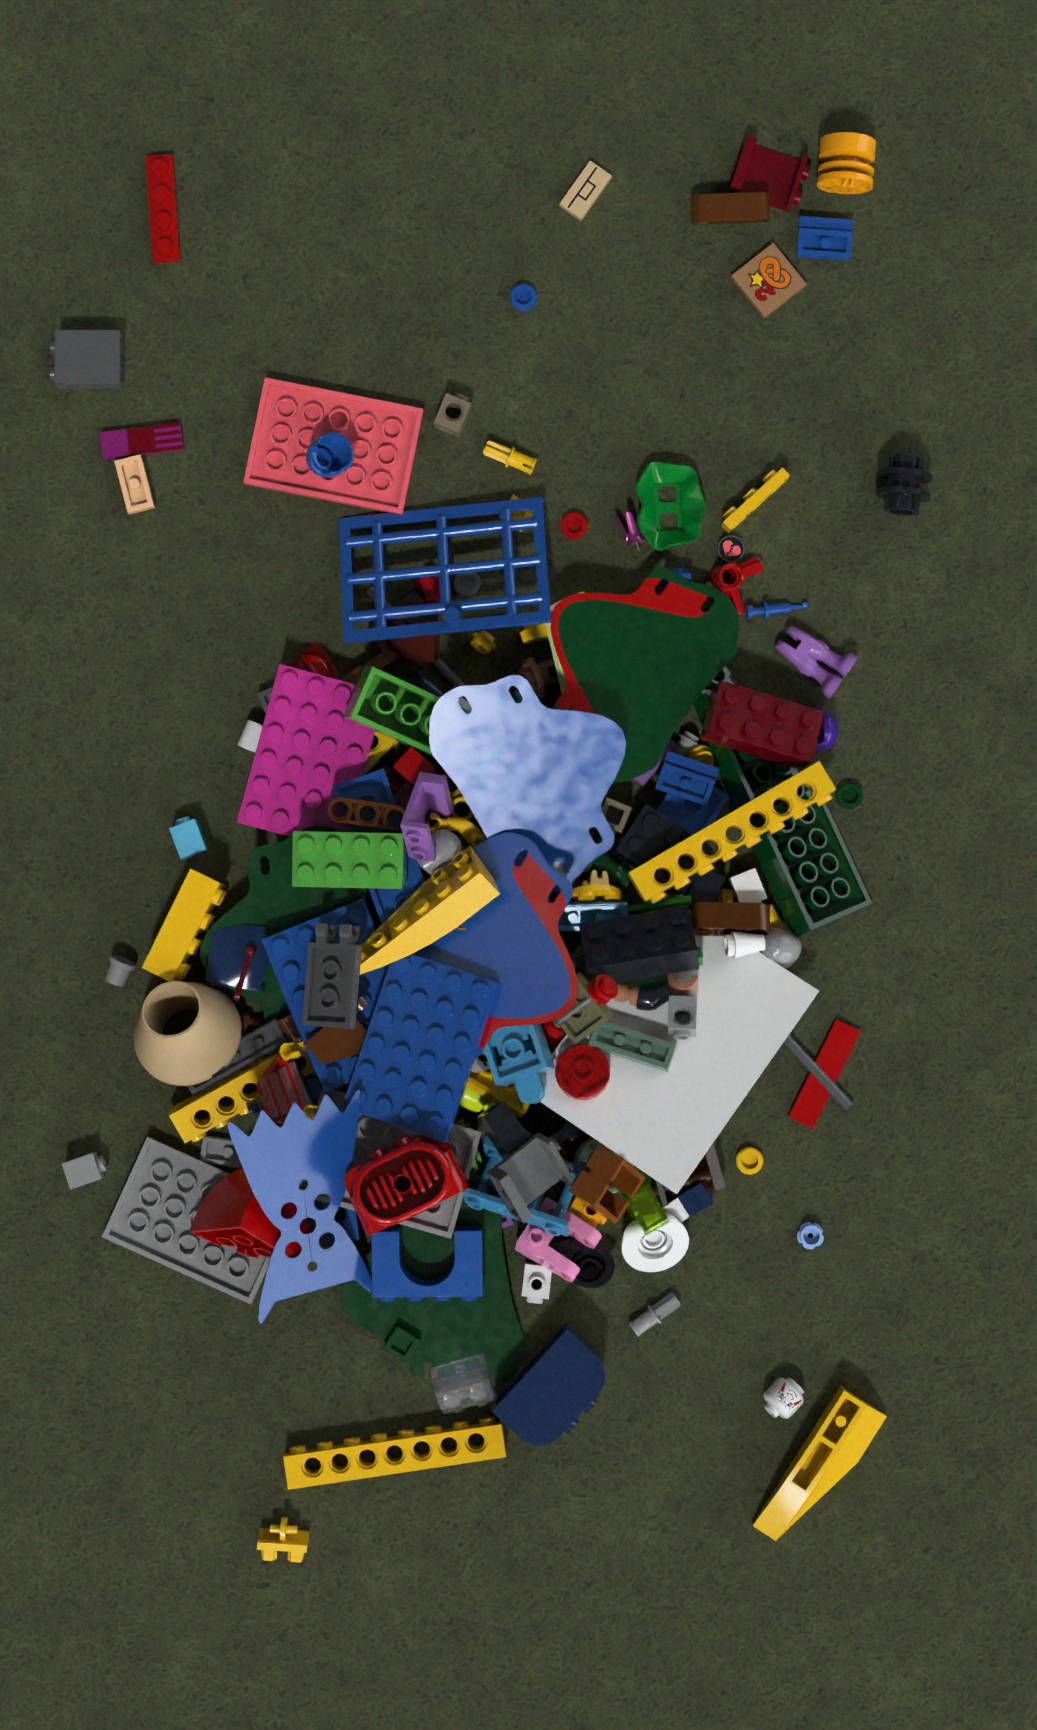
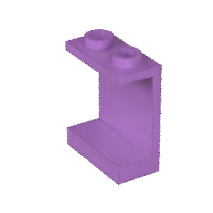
M419 772L400 824L408 857L419 861H435L436 859L429 824L426 823L431 813H437L443 817H451L453 805L446 776Z

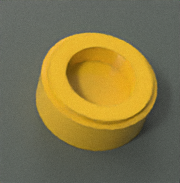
M745 1147L736 1155V1166L744 1174H755L762 1168L763 1156L757 1149Z

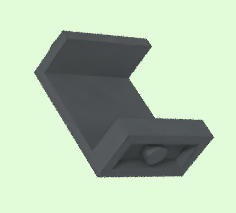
M537 1133L487 1172L510 1214L523 1223L532 1217L527 1205L559 1180L564 1181L570 1186L575 1182L570 1174L573 1171L571 1166L559 1154V1151H561L559 1144L554 1138H547L540 1133Z

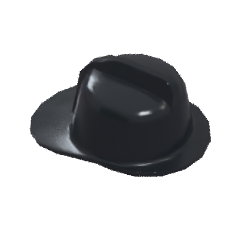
M568 1239L561 1241L553 1248L580 1268L574 1281L571 1282L584 1288H598L608 1283L614 1275V1259L607 1250L596 1246L592 1249L578 1240Z

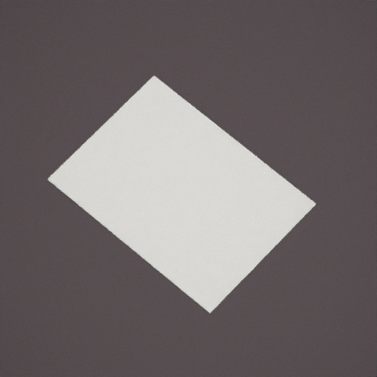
M668 894L664 900L668 899L672 895ZM694 935L697 947H701L703 966H699V969L679 972V978L676 980L679 983H686L692 976L698 975V990L694 995L697 997L696 1036L680 1040L675 1039L673 1035H668L669 1001L656 1010L651 1011L638 1010L636 1006L630 1005L629 1001L626 1000L625 1003L617 1002L615 998L610 999L606 1004L614 1014L607 1022L677 1045L668 1072L601 1051L607 1057L610 1066V1080L603 1092L597 1097L588 1100H576L567 1096L558 1086L555 1078V1069L540 1074L545 1088V1097L541 1103L675 1194H678L819 992V990L760 952L735 959L732 956L726 957L723 945L724 936ZM668 974L626 981L625 983H629V987H633V985H648L660 980L666 982L668 981ZM679 1014L675 1017V1020L678 1023L684 1024L690 1018L686 1014ZM592 1033L577 1044H574L566 1034L551 1055L555 1068L558 1058L569 1047L578 1044L589 1046Z

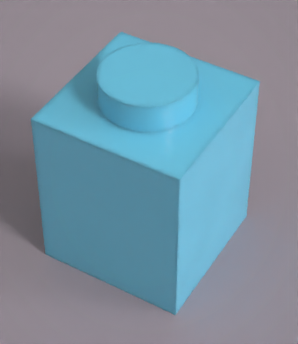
M187 816L174 821L175 826L169 828L180 859L185 860L208 851L198 820H190V817Z

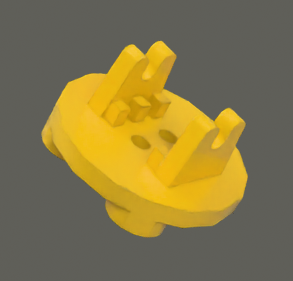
M593 870L590 873L589 884L587 880H584L580 887L574 888L569 902L621 901L622 892L620 889L610 886L606 871H603L600 876L601 878H598L597 871Z

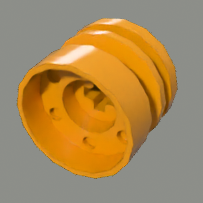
M838 132L822 136L820 138L819 159L824 163L818 166L817 187L820 190L838 194H861L872 190L873 178L871 177L874 175V168L869 164L875 161L876 140L868 135L853 132Z

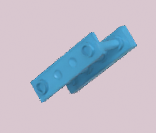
M486 1135L483 1147L484 1153L489 1159L476 1190L468 1188L463 1191L465 1203L476 1210L486 1209L518 1220L510 1214L502 1198L486 1194L491 1182L487 1172L503 1160ZM566 1160L573 1170L570 1173L573 1179L582 1170L586 1171L587 1169L586 1166ZM567 1183L565 1184L553 1216L537 1211L544 1193L527 1205L532 1217L525 1223L543 1228L547 1233L554 1236L561 1234L568 1237L570 1232L569 1222L563 1218L573 1196L569 1192L572 1186Z

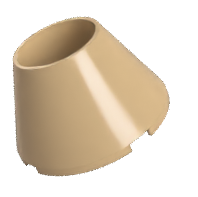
M182 981L163 983L154 988L143 1003L134 1030L136 1055L149 1074L159 1081L177 1086L202 1083L213 1078L211 1075L219 1071L223 1066L226 1067L235 1056L242 1034L240 1015L232 1000L214 986ZM184 1010H198L195 1021L188 1029L175 1035H162L165 1024L172 1016Z

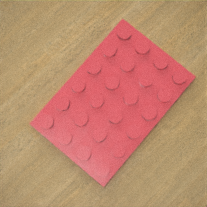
M265 377L243 483L245 485L403 515L424 409ZM329 432L340 433L347 438L353 448L354 460L352 465L346 471L333 478H324L314 474L306 462V453L309 445L320 435Z

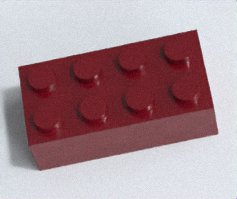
M721 680L711 689L700 739L803 770L813 762L824 711Z

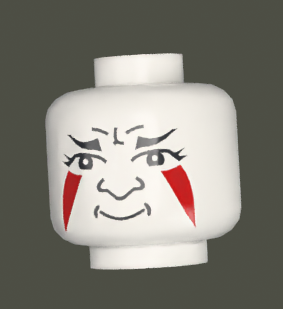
M790 1377L787 1379L778 1378L763 1394L764 1400L767 1403L764 1408L774 1418L780 1416L788 1419L804 1403L802 1396L804 1391Z

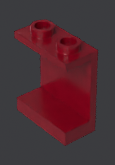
M747 135L729 193L768 192L769 206L791 212L793 205H799L803 191L798 189L800 181L807 180L811 165L806 164L809 155L804 154L802 160L772 151L757 146L758 138Z

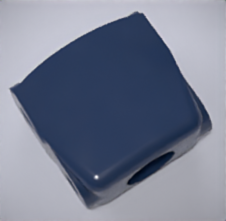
M244 924L214 930L208 949L205 984L237 988L246 958L245 948L248 945H253L256 948V952L251 957L242 989L265 991V986H261L268 959L261 943L262 939L267 938L265 926Z

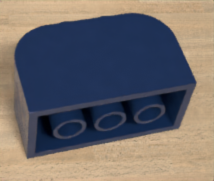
M565 1323L492 1403V1412L516 1435L529 1444L542 1446L554 1442L564 1432L569 1434L579 1422L577 1420L578 1416L583 1411L587 1414L596 1405V1396L602 1390L605 1381V1372L600 1355L573 1328Z

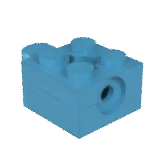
M542 1025L499 1028L492 1034L484 1048L495 1085L505 1087L514 1083L521 1102L527 1104L541 1102L545 1097V1088L540 1074L555 1069Z

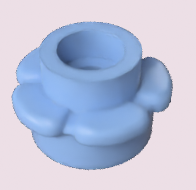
M806 1222L800 1226V1231L797 1232V1240L803 1244L804 1248L814 1249L816 1246H820L824 1240L822 1235L823 1229L817 1223L811 1224ZM809 1233L813 1234L812 1238L808 1237Z

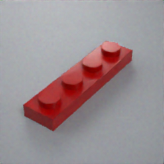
M173 155L145 156L153 264L180 262Z

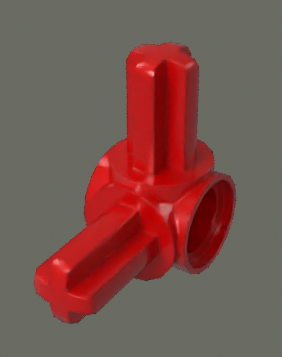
M758 557L741 563L732 561L716 566L710 572V583L732 601L737 610V615L745 612L738 587H741L744 578L763 571V564ZM724 570L729 574L727 584L722 579Z

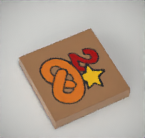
M774 243L731 275V279L764 319L807 285Z

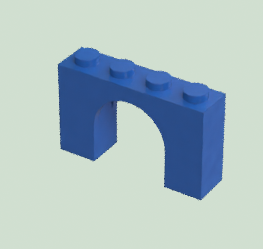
M389 1226L371 1235L372 1298H379V1301L391 1302L395 1301V1297H406L407 1301H421L423 1297H434L435 1301H448L450 1297H461V1300L474 1301L478 1297H483V1226H455V1260L453 1266L444 1276L435 1280L416 1278L404 1267L401 1259L400 1226Z

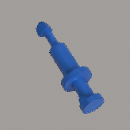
M762 601L761 607L745 606V615L747 619H751L754 615H762L763 619H768L769 615L789 613L792 609H807L808 602L790 605L788 602L768 604L767 601Z

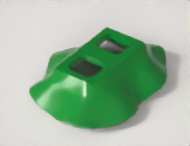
M650 462L640 475L635 489L636 495L642 504L637 518L640 532L656 551L695 542L700 537L701 521L706 506L696 471L684 464ZM673 486L676 489V500L674 502H661L658 489L660 487ZM663 513H675L678 521L677 528H661L660 515Z

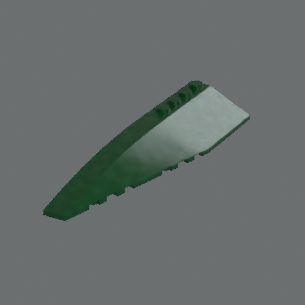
M726 666L706 686L694 703L702 728L711 689L721 680L734 684L729 677L731 673ZM707 742L735 810L799 773L794 767ZM800 786L797 789V795L803 800H808L811 797V791L805 786ZM776 800L773 803V808L777 813L784 814L787 812L788 807L784 801ZM814 803L807 808L809 813L796 821L793 816L785 820L784 828L772 835L768 830L760 835L762 840L752 846L788 927L797 937L873 904L826 803L819 807L817 803ZM752 814L749 821L753 827L760 828L764 825V819L761 815Z

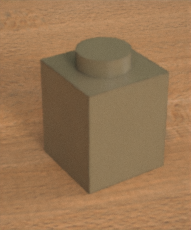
M606 797L602 806V813L613 832L617 834L622 833L632 807Z

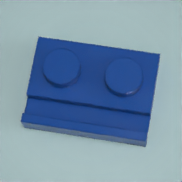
M799 216L796 257L850 261L853 234L852 219Z
M668 751L655 789L706 807L719 768Z

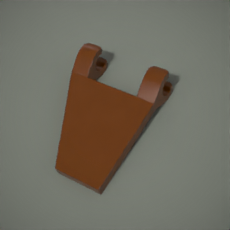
M359 994L356 1013L367 1006V1001ZM356 1019L355 1029L321 1027L303 1044L321 1064H326L360 1054L367 1031Z

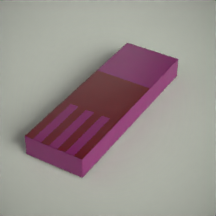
M180 422L100 432L103 460L127 458L139 454L143 456L184 450Z

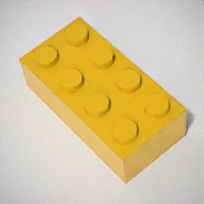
M189 870L142 966L143 969L169 982L186 978L191 968V965L187 963L191 955H197L201 948L202 940L199 938L203 930L208 931L210 929L211 922L215 919V916L211 914L215 906H221L227 892L223 890L225 884L196 870Z

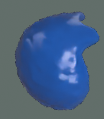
M329 432L316 437L307 449L306 462L314 474L324 478H333L346 471L352 465L354 460L353 448L344 435Z

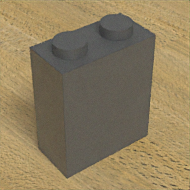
M55 330V338L50 340V351L52 355H55L54 365H50V379L54 381L58 389H123V335L120 330Z

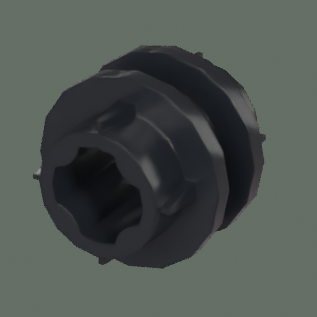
M892 455L889 457L888 468H882L878 471V477L887 481L885 487H879L876 490V496L885 499V512L895 515H918L920 503L930 500L931 494L928 491L922 490V484L930 483L933 478L931 473L924 471L925 459L913 455Z

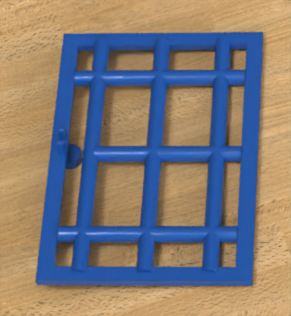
M536 497L403 511V515L383 513L339 518L344 644L551 623L543 511L544 499ZM532 510L533 518L511 520V512ZM500 514L501 521L447 527V519ZM436 520V528L383 533L382 528L385 525ZM372 527L371 535L351 537V529ZM534 529L535 555L514 557L512 531ZM501 532L503 558L449 564L448 537ZM437 539L438 565L384 570L383 544ZM372 545L374 572L353 574L352 547ZM536 566L538 593L516 595L515 568ZM504 569L505 596L451 601L450 575ZM439 576L440 603L386 608L385 581ZM374 583L375 609L354 611L353 585ZM539 604V612L517 614V606ZM506 607V615L461 619L459 613L461 611ZM443 613L445 620L441 622L387 627V619ZM376 620V628L355 630L354 622Z

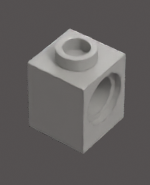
M669 996L668 1035H673L675 1039L680 1040L696 1036L697 997ZM679 1014H686L690 1020L687 1023L681 1024L675 1020V1017Z
M97 1152L62 1163L70 1190L104 1178V1172L107 1171L103 1156H98Z

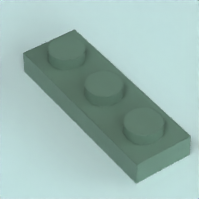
M605 1022L594 1030L589 1041V1046L595 1047L600 1051L665 1072L669 1070L677 1047L675 1043L610 1022Z

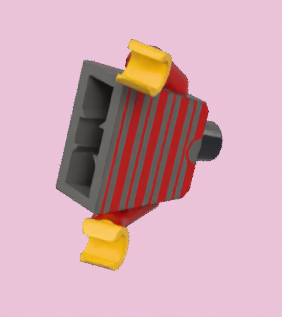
M294 1042L284 1043L280 1046V1053L262 1074L261 1080L257 1082L256 1087L260 1097L246 1102L252 1118L258 1116L260 1111L263 1110L275 1124L282 1127L294 1102L308 1118L312 1120L315 1117L316 1109L319 1108V1105L313 1104L300 1066L295 1061L291 1062V1059L298 1058L301 1055L300 1051L291 1052V1047L295 1044Z

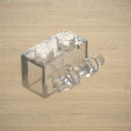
M484 1354L430 1368L434 1393L444 1414L453 1411L455 1414L464 1411V1408L475 1405L482 1407L487 1405L489 1401L497 1400Z

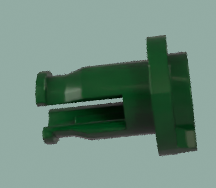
M599 839L596 844H600L602 840ZM606 852L590 862L579 877L584 880L588 873L590 874L593 870H596L598 878H601V873L606 871L609 884L619 887L624 892L631 881L628 873L635 868L627 867L622 861Z

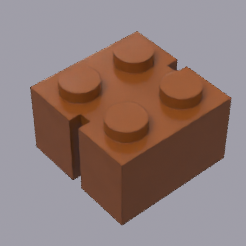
M599 1144L596 1150L588 1157L586 1171L582 1170L576 1176L569 1192L591 1210L617 1224L629 1203L610 1192L608 1188L612 1186L633 1198L646 1177L624 1158Z

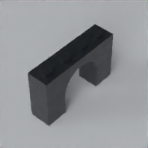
M506 1101L496 1103L476 1117L502 1159H505L535 1136L522 1127ZM560 1116L555 1129L545 1136L547 1138H554L558 1144L563 1141L569 1143L580 1135L578 1132L580 1128Z

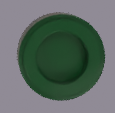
M853 782L844 783L836 791V801L844 809H855L862 803L863 791L859 785Z

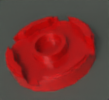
M578 1044L569 1047L560 1055L555 1068V1078L559 1088L567 1096L576 1100H588L597 1097L605 1090L610 1080V1066L607 1057L599 1049Z

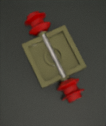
M579 971L576 974L578 979V996L575 1005L566 1015L554 1021L541 1023L547 1043L553 1044L557 1038H561L566 1032L573 1043L577 1044L612 1018L614 1014L606 1004L618 994L615 980L606 974H599L594 980L588 982Z

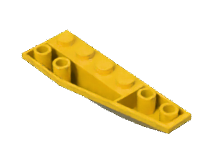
M471 846L464 851L458 852L446 866L435 870L431 877L361 944L360 974L381 968L430 945L457 928L500 894L494 878Z
M840 1386L752 1526L776 1541L858 1463L887 1416Z

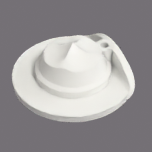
M653 1213L634 1220L626 1227L621 1241V1251L625 1261L631 1267L643 1272H659L674 1266L683 1258L688 1249L689 1236L685 1226L669 1213Z

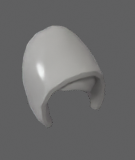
M441 828L431 832L436 854L435 861L417 860L419 866L430 875L438 868L446 866L458 852L462 851L460 839L450 830Z

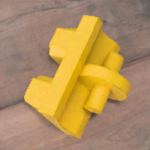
M282 1517L280 1525L270 1524V1528H260L257 1550H261L262 1560L274 1561L277 1559L278 1551L288 1552V1560L290 1562L301 1563L304 1553H307L309 1531L298 1530V1526L288 1525V1517Z

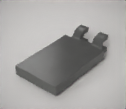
M316 923V943H308L301 1026L355 1029L362 946L356 945L355 942L359 938L361 927L340 924V940H333L336 936L337 926Z

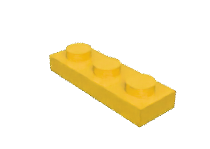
M783 467L778 472L773 469L762 479L765 484L758 490L752 488L742 498L745 502L738 509L732 506L722 516L725 519L721 525L724 530L729 534L784 484L790 474Z

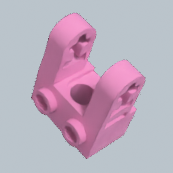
M546 1197L537 1211L553 1216L557 1203ZM566 1211L563 1219L569 1222V1235L585 1246L594 1249L602 1238L601 1233L570 1211ZM528 1224L517 1240L515 1250L536 1264H541L566 1281L573 1282L580 1268L548 1246L554 1235L547 1233L543 1228Z

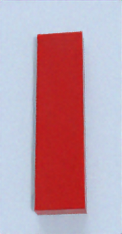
M835 1019L815 1060L834 1083H836L861 1032ZM809 1072L788 1117L813 1129L830 1093L811 1072Z

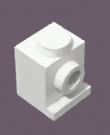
M525 1261L521 1296L527 1297L526 1302L542 1304L543 1299H549L552 1271L539 1263ZM533 1280H540L542 1286L539 1289H534L531 1286Z

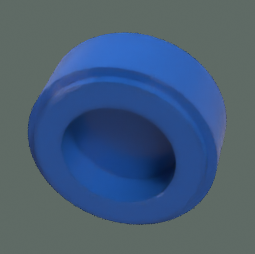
M518 284L512 289L510 302L516 310L526 312L531 310L536 304L537 294L532 286Z

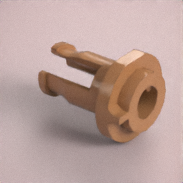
M531 657L522 660V667L518 669V675L528 680L539 700L545 698V689L559 685L558 676L550 678L548 672L549 668L555 667L553 658L536 663Z

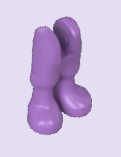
M787 627L785 633L800 643L795 650L785 642L778 640L775 648L795 665L800 673L815 678L822 686L823 695L830 699L843 679L819 666L817 660L823 661L837 674L845 678L858 659V656L853 653L843 656L837 655L830 651L829 647L822 640H817L796 627Z

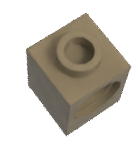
M455 392L453 395L446 393L434 420V428L459 438L471 410V403L467 402L468 398ZM450 408H458L461 411V415L456 419H451L446 415V412Z

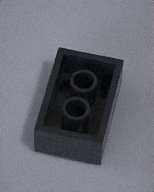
M640 804L611 849L639 867L692 836V834L649 805ZM706 843L702 844V851L706 855H710L713 848ZM683 855L679 857L678 864L682 869L688 870L693 867V860L691 857ZM659 869L654 873V878L663 884L669 881V873L666 870ZM698 872L688 877L691 882L678 890L674 886L671 889L678 894L684 895Z

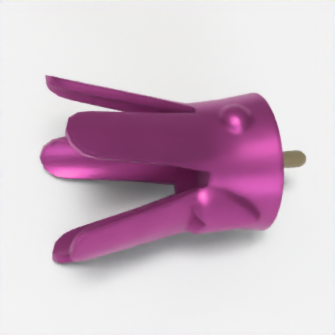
M639 509L638 513L636 512L635 521L631 512L626 513L628 528L624 526L620 518L614 517L623 532L626 546L636 544L638 551H640L638 543L647 540L640 532L637 523L641 509Z

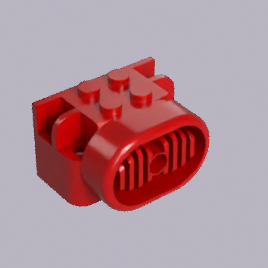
M422 1134L410 1139L409 1135L395 1140L392 1143L394 1147L385 1151L384 1147L368 1153V1160L353 1166L346 1173L344 1184L367 1236L391 1225L401 1223L469 1188V1183L449 1141L447 1143ZM398 1176L409 1178L411 1185L408 1190L400 1191L396 1188L395 1179Z

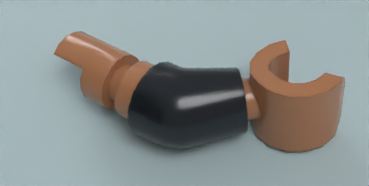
M679 972L668 974V981L666 982L660 980L648 985H633V987H629V983L625 982L616 983L618 994L615 997V1001L625 1003L627 1000L630 1005L636 1006L638 1010H656L669 1001V996H694L698 990V975L692 976L686 983L676 981L679 978Z

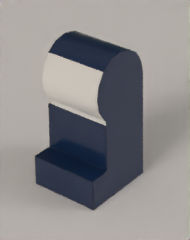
M698 1182L668 1201L667 1206H661L659 1211L660 1213H669L680 1222H683L688 1217H692L701 1210L708 1208L714 1202L702 1183Z

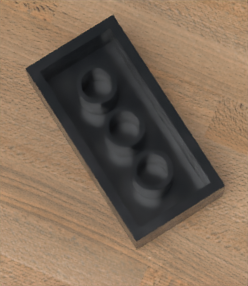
M688 905L579 924L588 982L594 980L599 974H606L612 977L616 983L699 969L698 950Z

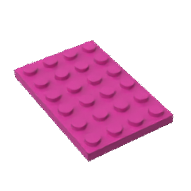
M279 664L237 823L289 837L293 835V831L310 826H329L339 831H347L345 823L335 822L328 815V805L335 799L332 787L363 776L375 734L374 730L343 717L356 688L355 684ZM335 803L332 806L333 815L337 818H343L338 803Z

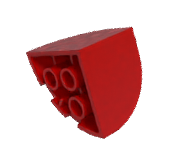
M243 1169L232 1172L210 1191L198 1209L190 1228L191 1233L217 1246L223 1244L229 1247H237L236 1253L258 1259L259 1255L271 1258L273 1249L281 1236L280 1229L269 1220L255 1198ZM292 1202L284 1204L281 1208V1216L285 1219L294 1217L297 1212V1207ZM307 1218L303 1219L300 1223V1231L304 1234H308ZM291 1242L285 1248V1254L289 1258H295L301 1252V1245L298 1242Z

